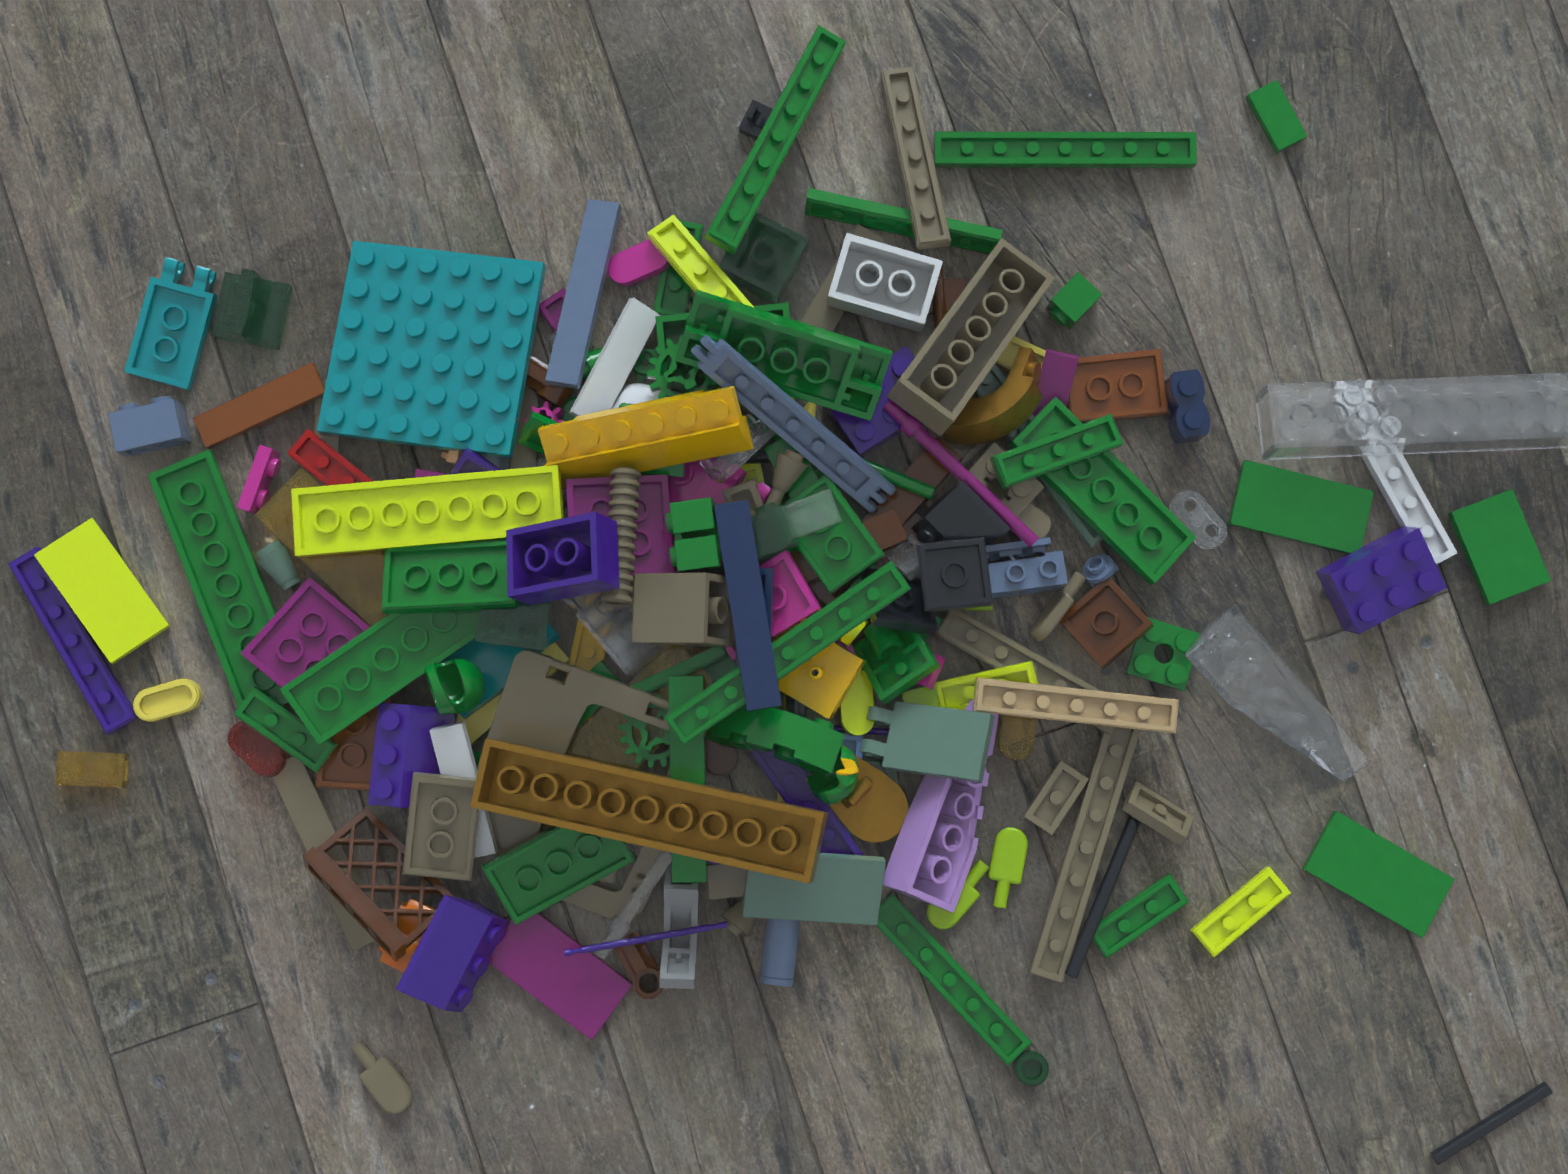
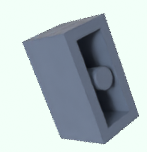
M170 396L151 399V404L139 406L136 403L121 405L118 407L119 411L108 413L115 452L125 457L191 443L184 405L175 399H171Z

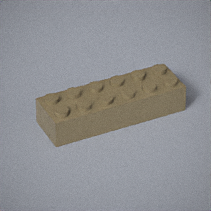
M1001 238L886 397L939 436H942L963 410L1055 277Z

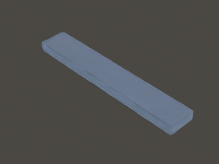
M588 199L545 378L548 385L580 389L622 210L618 202Z

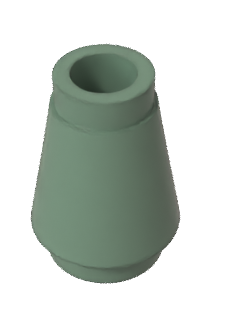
M279 539L256 552L260 559L258 564L281 586L283 591L301 581L287 545L283 546Z

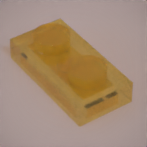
M57 751L55 785L126 788L129 754Z

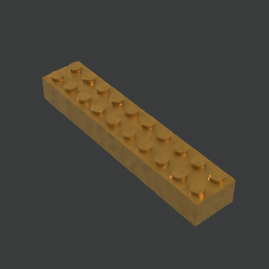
M486 738L470 803L472 808L808 884L812 883L815 878L828 812L498 739Z

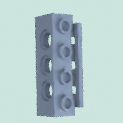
M1050 537L1039 538L1031 547H1028L1023 541L987 545L988 562L1006 558L1005 562L988 564L992 599L1061 591L1068 584L1063 550L1046 553L1047 548L1051 545ZM1039 555V557L1015 560V558Z

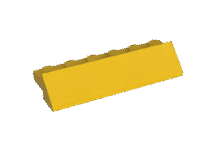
M735 386L707 392L703 389L576 416L573 420L541 426L538 429L547 460L544 466H559L562 488L566 487V479L611 477V470L619 467H628L644 472L752 450L754 448L746 415L742 416Z

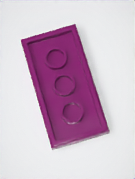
M540 913L517 925L511 920L505 929L502 941L495 947L489 958V963L591 1040L633 985L630 980L592 952L576 953L565 957V949H577L583 945Z

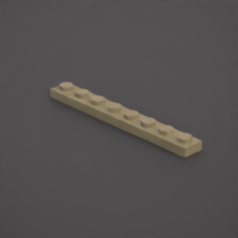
M1115 727L1111 735L1102 732L1088 777L1089 780L1086 783L1029 967V972L1063 983L1064 973L1071 958L1139 737V729Z

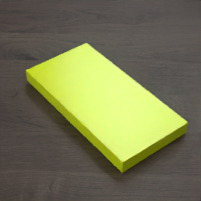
M93 517L34 554L112 665L171 627Z

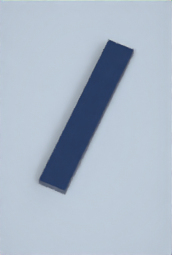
M741 500L716 504L714 508L747 711L782 706L749 501Z

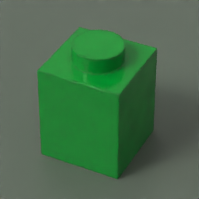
M1077 272L1050 300L1046 308L1050 311L1049 316L1055 323L1061 327L1065 325L1071 329L1092 308L1102 294Z

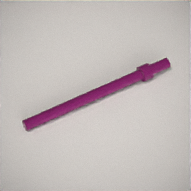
M889 400L884 405L883 409L901 425L900 429L909 438L913 436L960 482L963 480L1028 547H1031L1039 539L1034 532L922 427V422L910 416L892 400Z

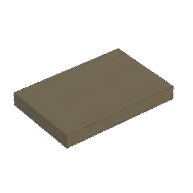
M422 772L413 773L403 875L462 881L472 880L480 809L470 807L476 778Z

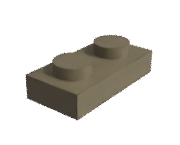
M1059 760L1023 814V817L1048 834L1053 835L1089 779Z
M1137 781L1130 788L1122 808L1123 811L1130 814L1133 818L1146 824L1179 846L1187 838L1194 818L1191 814Z

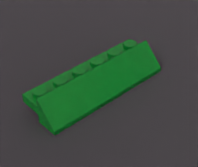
M696 290L675 361L699 368L697 363L700 360L694 356L691 349L697 344L705 351H709L700 342L704 335H708L716 343L719 339H723L789 396L871 421L882 391L881 385L892 358V350Z

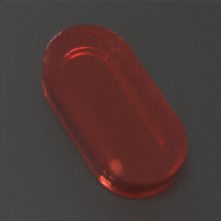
M243 721L236 723L228 733L230 748L254 772L262 777L270 778L278 775L284 769L286 755L278 745Z

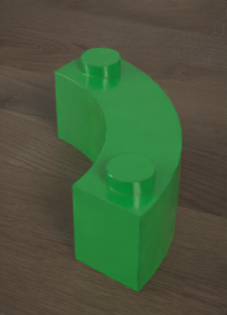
M746 704L706 731V739L723 747L739 748L753 752L755 748L765 752H772L774 750L773 756L775 758L796 765L811 773H832L845 735L833 730L834 725L823 719L815 718L812 721L774 707L747 711Z

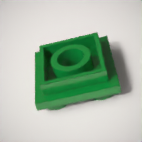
M1148 617L1154 627L1134 643L1126 674L1185 691L1201 633ZM1159 644L1167 646L1170 650V659L1166 663H1160L1154 657V650Z

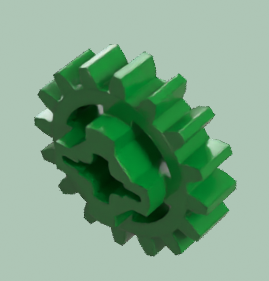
M682 335L679 337V344L674 345L673 341L669 338L666 339L667 349L664 350L657 346L655 350L659 356L658 359L649 358V365L655 368V370L648 371L647 377L648 379L656 380L650 385V389L652 392L661 391L658 399L679 395L670 391L673 388L689 393L703 389L707 392L710 391V387H719L713 379L706 375L703 385L698 389V377L703 375L704 372L700 368L675 361ZM670 358L671 365L669 370L664 372V375H661L664 363ZM684 367L686 371H689L690 377L684 380L681 375L678 376L679 368Z
M649 703L648 709H660L655 717H666L667 709ZM622 714L628 721L627 724L618 725V729L626 731V736L620 738L619 742L629 743L630 745L625 754L630 755L634 752L638 754L635 761L637 764H640L644 758L648 759L649 768H653L655 760H660L663 767L667 766V757L670 756V749L660 754H650V752L658 744L665 743L670 746L669 731L660 728L664 732V736L662 738L655 737L647 746L650 732L646 728L649 723ZM633 726L640 729L643 740L639 747L633 738Z

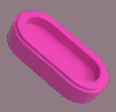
M646 240L614 255L609 262L608 272L610 277L619 285L631 286L665 271L670 266V263L650 240Z

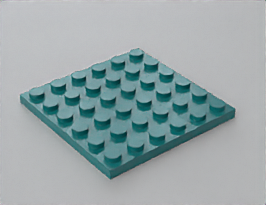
M353 241L317 431L326 435L464 452L466 448H469L478 454L513 458L546 272L544 262Z

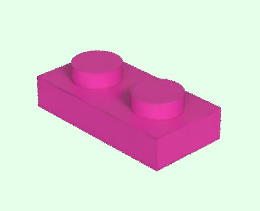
M259 445L237 508L255 515H259L260 510L265 509L270 498L268 488L271 479L277 477L281 468V460L279 459L281 454L279 452Z

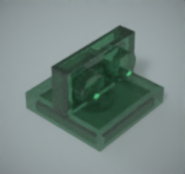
M242 269L240 275L225 272L211 336L216 339L280 350L293 287L288 283L263 279L253 270Z

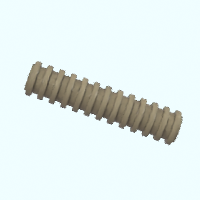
M619 467L610 472L611 477H613V480L610 481V487L613 490L609 492V497L612 500L608 502V507L611 511L607 513V517L617 521L620 589L604 591L605 595L601 597V601L610 606H628L632 603V598L629 597V594L633 593L630 583L634 582V577L631 576V573L634 572L635 567L631 563L635 561V556L632 555V552L636 551V546L633 542L637 540L634 531L638 527L634 521L638 519V514L635 511L639 509V504L636 500L640 498V494L637 492L640 489V483L637 480L641 478V473L633 468Z

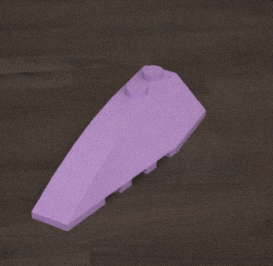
M971 699L964 710L972 711L973 699ZM992 714L995 719L987 757L993 754L999 714ZM986 766L982 783L924 776L904 819L885 870L884 886L954 913L978 846L979 838L975 837L977 819L982 820L984 806H980L983 786L987 787L989 773H987Z

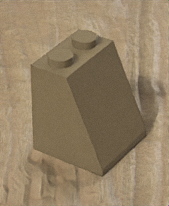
M711 573L635 574L632 587V597L634 600L633 618L630 625L632 643L736 647L725 576Z

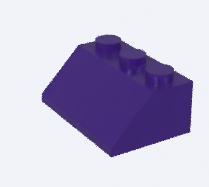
M381 703L378 705L369 805L409 808L413 773L441 774L429 730L456 723L457 714L440 715L436 707Z
M444 895L396 989L442 1010L462 1012L473 997V989L477 981L486 972L493 950L502 941L505 935V927L509 920L479 902Z

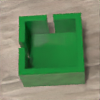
M711 497L670 503L671 513H666V524L669 534L673 533L675 536V546L670 547V558L672 566L677 567L680 573L725 574L714 505L717 503Z

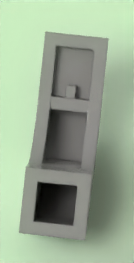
M666 864L663 932L699 926L700 882L672 883V865ZM698 933L663 939L659 978L660 988L694 989Z

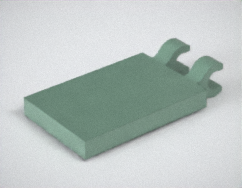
M895 701L893 711L869 706L867 720L875 721L874 725L889 726L890 729L887 743L862 739L860 752L866 753V757L883 759L882 767L886 770L982 783L995 717L991 713Z

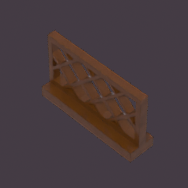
M366 807L317 849L312 847L302 856L308 871L385 952L397 962L406 954V949L425 933L436 910H423L424 893H439L442 898L444 895H453L437 878L421 876L420 886H400L401 869H403L404 864L402 863V856L404 857L405 845ZM367 819L375 827V839H355V829ZM379 832L385 839H379ZM349 833H351L350 838H345ZM335 845H350L348 861H333L327 855V852ZM354 845L374 846L373 862L353 861ZM378 846H393L398 851L397 862H377ZM341 868H348L347 874ZM352 868L372 869L371 885H356L351 880ZM377 869H397L396 886L375 885ZM425 880H426L431 886H424ZM364 892H370V899ZM375 892H395L394 909H379L374 904ZM399 892L420 893L419 909H398ZM386 915L393 916V923ZM398 916H418V927L406 937L397 928ZM422 916H430L422 923Z

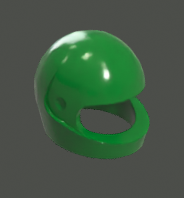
M452 659L441 664L433 662L424 667L429 688L440 715L468 712L481 701L485 692V680L480 669L469 660Z

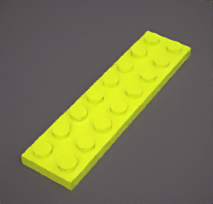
M558 465L291 489L295 556L297 557L457 542L506 539V530L564 518L561 471Z

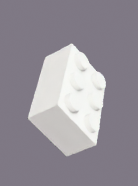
M846 233L826 305L921 333L926 322L943 261Z

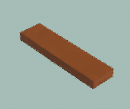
M309 363L193 417V420L205 448L211 449L323 397L325 385L316 364Z

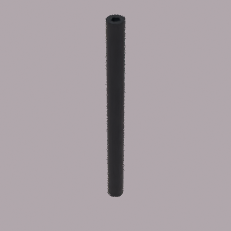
M1127 818L1064 974L1075 979L1078 978L1141 823L1136 819Z

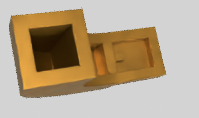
M1019 348L1008 378L1000 388L987 396L970 398L955 421L944 432L948 442L959 444L989 442L1009 434L1031 416L1042 398L1036 383L1041 376V364L1037 361L1032 348Z

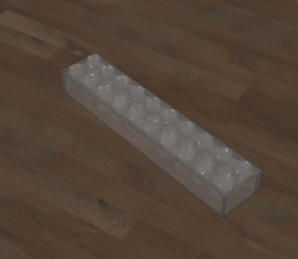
M1568 373L1266 384L1256 396L1263 460L1568 448Z

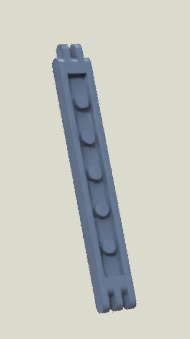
M704 335L700 342L709 351H705L697 344L691 349L694 356L700 360L697 363L698 367L722 388L735 386L738 401L870 513H874L878 509L875 502L870 499L871 497L879 504H883L887 500L885 494L879 490L880 488L889 495L896 492V488L891 482L723 339H719L716 343L711 337Z

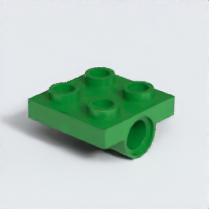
M871 623L864 630L865 638L852 646L856 656L866 661L863 669L880 701L886 704L941 667L921 633L872 626Z

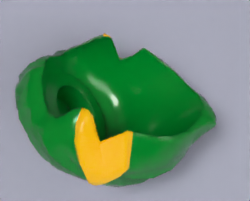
M841 745L832 773H812V776L806 778L813 796L822 801V803L836 804L853 792L857 784V774L859 772L854 753L846 746Z

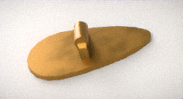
M854 755L859 770L856 787L841 802L829 805L846 828L861 840L873 843L890 840L900 833L909 807L906 795L900 786L885 773Z

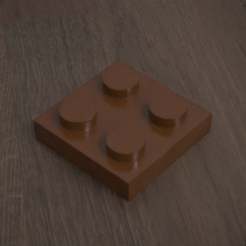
M1110 577L1097 584L1069 608L1059 622L1102 670L1154 627L1148 617Z

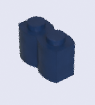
M1197 369L1173 372L1165 381L1168 409L1171 412L1168 420L1171 438L1175 444L1199 441L1208 434L1210 427L1209 413L1202 402L1205 394L1203 378Z

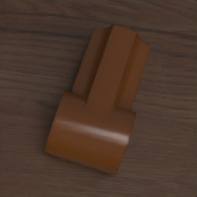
M531 355L525 386L537 392L536 395L542 400L548 401L555 408L560 407L562 409L574 388L548 385L545 381L548 365Z
M636 930L621 939L638 937L641 934L639 930ZM646 943L614 948L633 982L637 995L649 1000L659 996L663 988H660V982L659 987L652 991L644 989L641 985V977L644 974H653L658 978V981L660 978V968Z

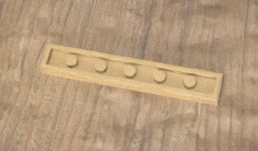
M976 677L972 711L1176 734L1179 700Z

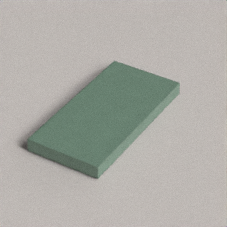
M820 853L815 878L810 884L747 870L742 916L877 925L886 860L884 857Z

